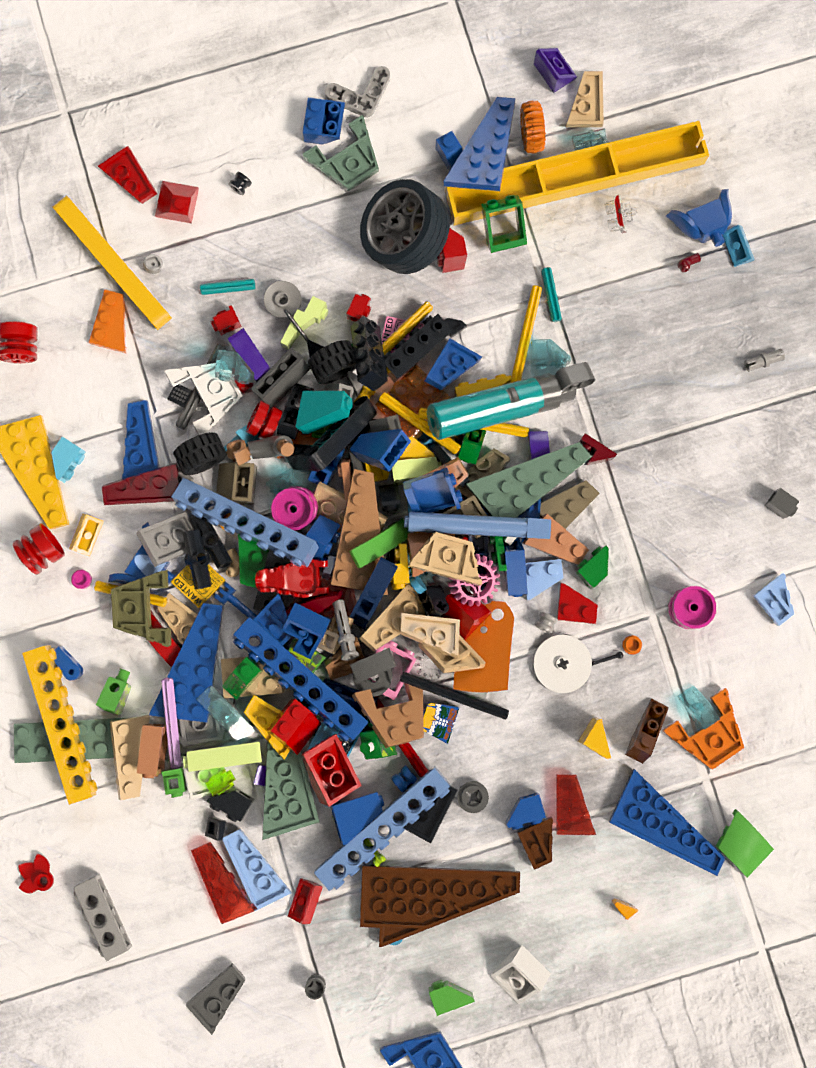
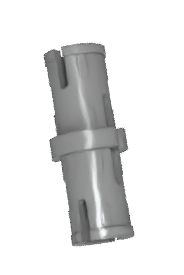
M778 349L767 354L764 352L758 357L745 360V366L750 365L746 367V370L750 372L751 370L760 367L766 368L772 363L785 360V354L777 355L784 353V351Z

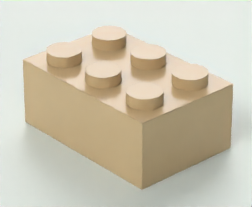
M274 654L264 655V657L270 660L274 658ZM246 657L221 659L223 684ZM258 661L256 664L263 669L264 666ZM283 664L279 665V670L281 672H283ZM263 670L240 697L285 693V688L278 683L279 679L276 676H270ZM223 688L224 698H234Z

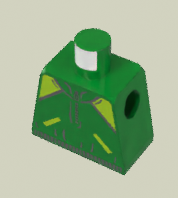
M371 722L360 732V751L364 754L366 760L397 755L396 746L385 748L373 730Z

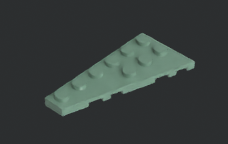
M578 442L469 482L466 486L491 516L517 518L592 456Z

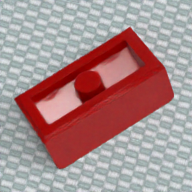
M300 878L287 917L301 924H310L323 886Z

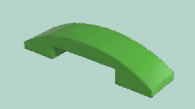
M400 518L389 525L387 529L368 541L359 544L349 552L357 568H361L407 539V535L410 532L408 527H404V519Z

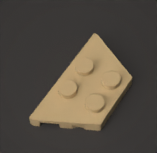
M434 532L408 563V567L478 586L482 585V579H479L477 570V559L474 556L473 542Z
M460 635L457 659L422 643H418V647L443 673L483 668L486 663Z

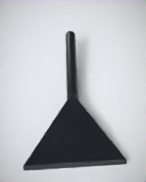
M284 309L285 314L307 342L310 359L315 352L324 346L309 340L289 311Z

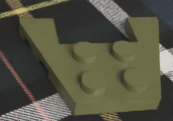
M163 570L111 589L113 628L135 636L144 637L151 642L161 643L165 647L171 646V628H152L150 588L169 587L168 570Z

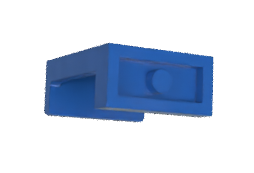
M448 467L403 482L404 492L412 512L433 513L455 505L457 509L461 508L460 501H463L460 490L455 489L454 485L457 482L454 473H449Z

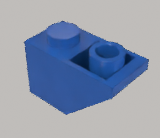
M537 792L518 798L505 821L507 828H512V830L520 829L525 823L530 822L531 825L541 823L542 819L546 818L540 794Z

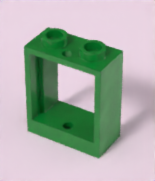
M508 195L504 199H492L481 204L487 246L491 253L527 245L523 203L518 195ZM515 207L518 231L492 237L489 213Z

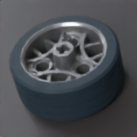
M412 179L392 181L374 194L364 210L360 223L362 247L372 260L395 273H416L430 265L443 250L450 230L448 209L440 197L420 182Z

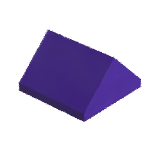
M541 48L536 51L534 66L553 93L577 78L558 48Z

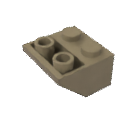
M236 462L219 464L216 493L239 504L254 505L257 466L254 463H244L238 466Z

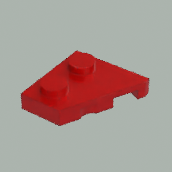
M560 583L557 619L596 624L598 605L568 585Z

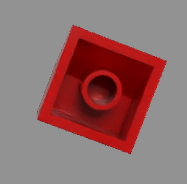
M290 699L266 731L298 755L319 728L321 722L299 701Z

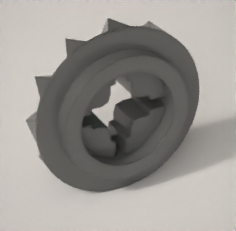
M466 782L460 787L457 794L458 803L466 812L478 813L488 804V791L479 782ZM479 790L477 792L478 794L476 795V797L480 802L473 800L472 802L467 804L469 802L470 797L466 792L473 794L474 792Z

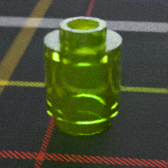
M224 768L208 778L209 781L205 782L212 796H215L233 787V781L236 778L231 770L226 771Z

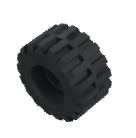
M349 340L331 343L310 357L308 365L318 384L335 382L347 376L348 371L353 372L356 369L354 350Z
M209 432L197 435L183 442L174 450L173 455L184 475H195L218 465L225 459L227 453L218 434Z

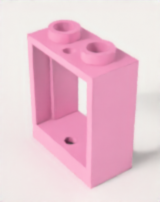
M389 641L377 649L376 653L383 651L384 648H390L391 651L409 660L410 662L404 671L407 673L411 671L416 661V658H414L415 653L406 648L404 651L396 648L398 644L393 641ZM399 681L394 691L388 688L383 695L395 700L403 682Z

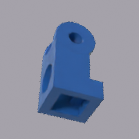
M58 646L55 649L57 659L54 661L63 671V676L67 680L81 678L84 672L83 667L63 646Z

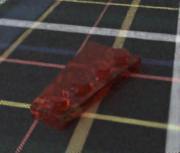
M211 842L191 850L221 924L257 910L254 903L251 904L246 897L247 893L245 890L241 889L234 880L236 877L227 870L224 860Z

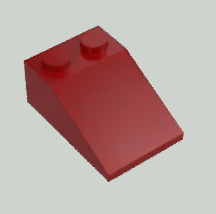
M333 734L302 754L311 785L321 804L331 806L362 786L337 734Z

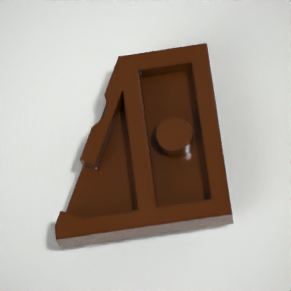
M552 817L517 832L534 870L552 862Z

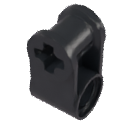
M440 585L426 586L427 590L422 594L418 593L425 615L442 618V615L446 614L449 610L443 588Z

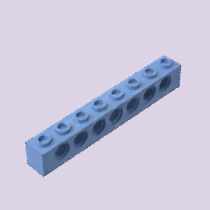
M185 478L182 479L172 495L173 500L176 502L175 506L183 511L188 509L192 511L191 513L200 519L204 517L214 526L219 524L228 533H237L247 542L252 540L261 549H270L274 551L273 553L282 559L287 557L291 563L298 567L301 565L308 567L319 548L315 540ZM195 498H198L196 502L192 503ZM210 506H214L212 510H208ZM231 513L228 518H224L226 514ZM247 521L246 525L240 526L242 522ZM264 529L261 534H256L258 530ZM276 537H281L278 542H273ZM298 545L295 550H289L291 546Z
M434 766L385 808L379 816L348 844L340 847L317 867L314 874L329 891L333 888L337 890L344 884L345 881L343 879L348 875L352 877L359 871L360 868L358 866L363 862L367 864L374 858L375 855L373 853L378 849L382 851L390 843L388 841L393 836L397 838L405 830L403 827L406 824H413L420 817L418 814L421 811H428L435 804L433 801L436 798H443L450 791L448 789L450 787L448 780ZM425 786H432L435 791L432 795H426L423 789ZM411 799H417L420 805L417 808H411L408 802ZM396 812H401L405 818L402 821H397L393 815ZM386 825L389 828V832L382 834L378 827ZM371 838L374 841V845L367 847L364 844V839ZM356 851L359 854V858L357 860L351 859L349 852ZM334 865H342L344 871L342 873L336 872Z

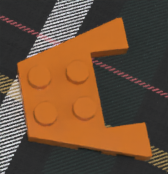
M726 688L710 697L721 713V716L690 737L677 720L662 730L712 770L744 749Z

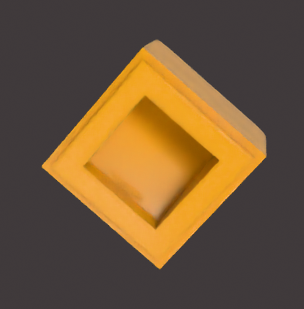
M615 898L612 899V903L625 919L628 920L638 912L635 906Z

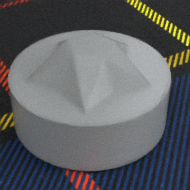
M155 254L147 255L143 262L145 271L150 274L159 273L163 266L162 259Z

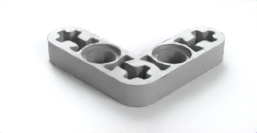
M385 66L377 67L363 95L339 84L330 83L325 88L326 99L345 102V99L351 96L355 99V102L353 104L345 102L344 109L360 116L363 115L365 118L371 117L390 82V71ZM385 73V77H382L379 84V75ZM372 88H377L380 92L378 95L373 96L369 91ZM336 90L337 94H333V96H331L330 92ZM370 105V109L364 111L363 106Z

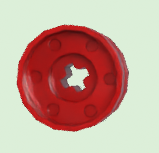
M25 322L0 323V361L14 364L37 361V354L35 353L37 352V346L31 343H35L38 340V328L33 324Z
M39 523L29 531L32 540L26 535H22L21 541L15 540L12 543L20 561L35 575L40 574L42 568H48L46 558L52 563H56L65 556L59 541L42 523Z

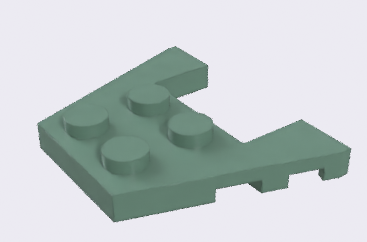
M363 115L349 123V128L358 140L327 160L317 145L303 153V158L347 191H350L379 172Z

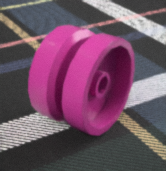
M291 486L279 492L273 499L271 506L272 517L275 522L294 531L300 530L310 524L316 517L318 511L317 499L309 489L302 486Z
M689 586L676 591L671 596L668 603V613L671 620L677 626L683 629H700L707 626L714 619L716 601L707 589L700 586Z

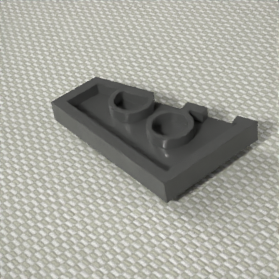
M232 963L186 1003V1007L211 1035L244 984L245 976Z

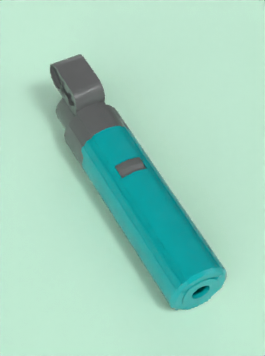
M582 362L561 368L555 375L547 373L435 402L427 408L428 426L432 435L436 439L442 440L558 408L561 403L574 400L577 392L576 389L587 387L594 383L596 379L588 362Z

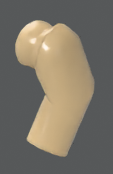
M235 548L227 551L233 562L226 569V574L229 577H236L240 573L239 555Z

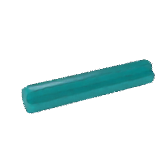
M543 268L541 273L551 321L558 322L561 321L562 316L552 268Z
M254 279L200 285L202 295L256 289Z

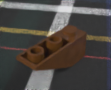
M651 698L630 740L625 755L642 764L652 755L669 707Z

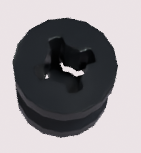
M238 171L235 174V179L231 180L228 184L235 192L243 196L245 189L250 187L252 182L247 176Z

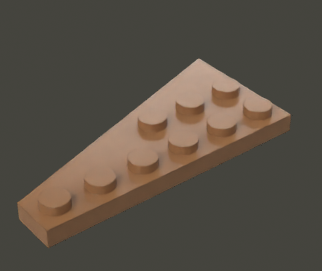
M353 469L331 585L363 591L381 558L379 557L367 565L357 568L349 552L359 544L368 541L380 533L374 474L371 472ZM387 589L383 595H388Z

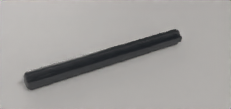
M402 672L400 676V681L504 720L508 718V709L407 672Z

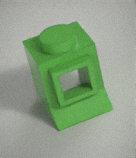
M183 767L161 772L165 795L171 794V798L183 796V792L188 790Z

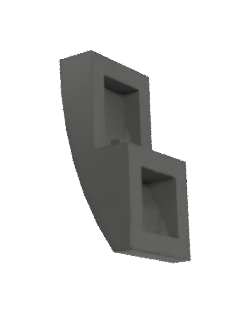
M387 648L350 666L357 683L397 665L390 648Z

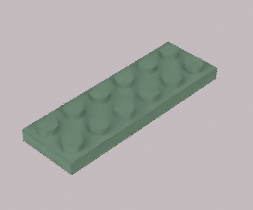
M126 718L74 720V723H77L80 729V734H78L80 742L84 743L86 753H84L85 758H114L110 721ZM58 721V726L63 729L65 721ZM44 722L14 724V763L55 761ZM65 737L64 745L69 748L71 740ZM71 756L70 760H76V758Z

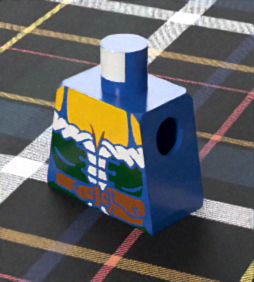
M428 702L426 709H423V731L448 744L459 707Z

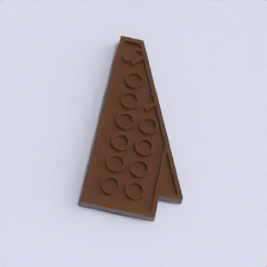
M363 865L360 927L380 928L379 947H384L520 893V871L403 866L376 867L375 865Z

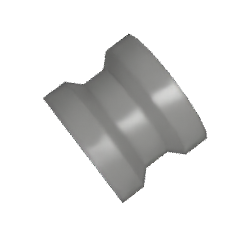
M540 612V619L534 626L552 634V627L557 623L558 619Z

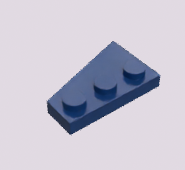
M449 338L427 375L425 382L439 390H443L477 364L482 356Z

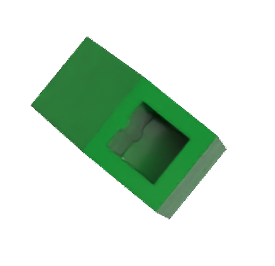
M598 546L591 553L593 555L588 561L584 559L577 565L579 569L575 573L590 589L596 587L608 576L609 548L607 546L603 548Z

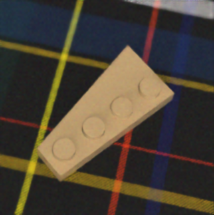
M409 584L406 585L359 639L374 652L400 635L402 613L426 616L418 593Z

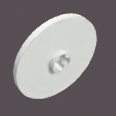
M556 635L546 639L538 647L533 665L535 674L543 686L554 692L569 693L582 687L588 680L592 669V659L587 647L580 640L569 635ZM561 658L563 661L567 660L568 662L565 665V669L557 665L560 663L559 659Z

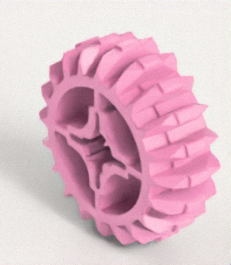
M475 554L478 565H482L487 572L485 575L479 574L482 584L487 582L485 588L481 591V585L478 586L452 578L449 579L453 581L448 583L449 587H453L450 592L456 594L454 598L456 600L461 599L462 604L468 601L469 606H472L474 602L477 606H480V600L483 603H487L486 597L488 596L492 599L493 595L491 592H498L494 585H500V582L495 580L500 577V574L494 573L498 568L492 566L493 561H487V557L484 555L480 558L479 554ZM460 586H470L473 595L465 594Z

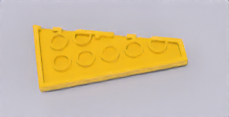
M39 415L0 426V453L48 528L52 530L70 525L60 483L55 475L52 451L43 416Z

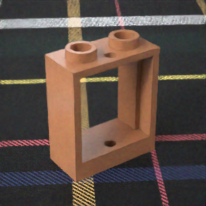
M150 723L142 726L137 774H142L143 778L158 777L165 770L168 747L166 725Z

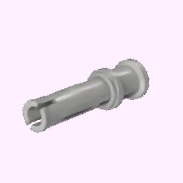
M337 600L332 605L340 636L338 644L341 645L342 649L341 659L352 660L359 656L355 649V636L350 631L344 600Z

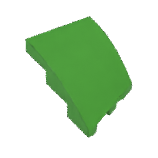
M735 809L732 813L734 818L730 826H725L716 847L748 878L774 849L756 828Z

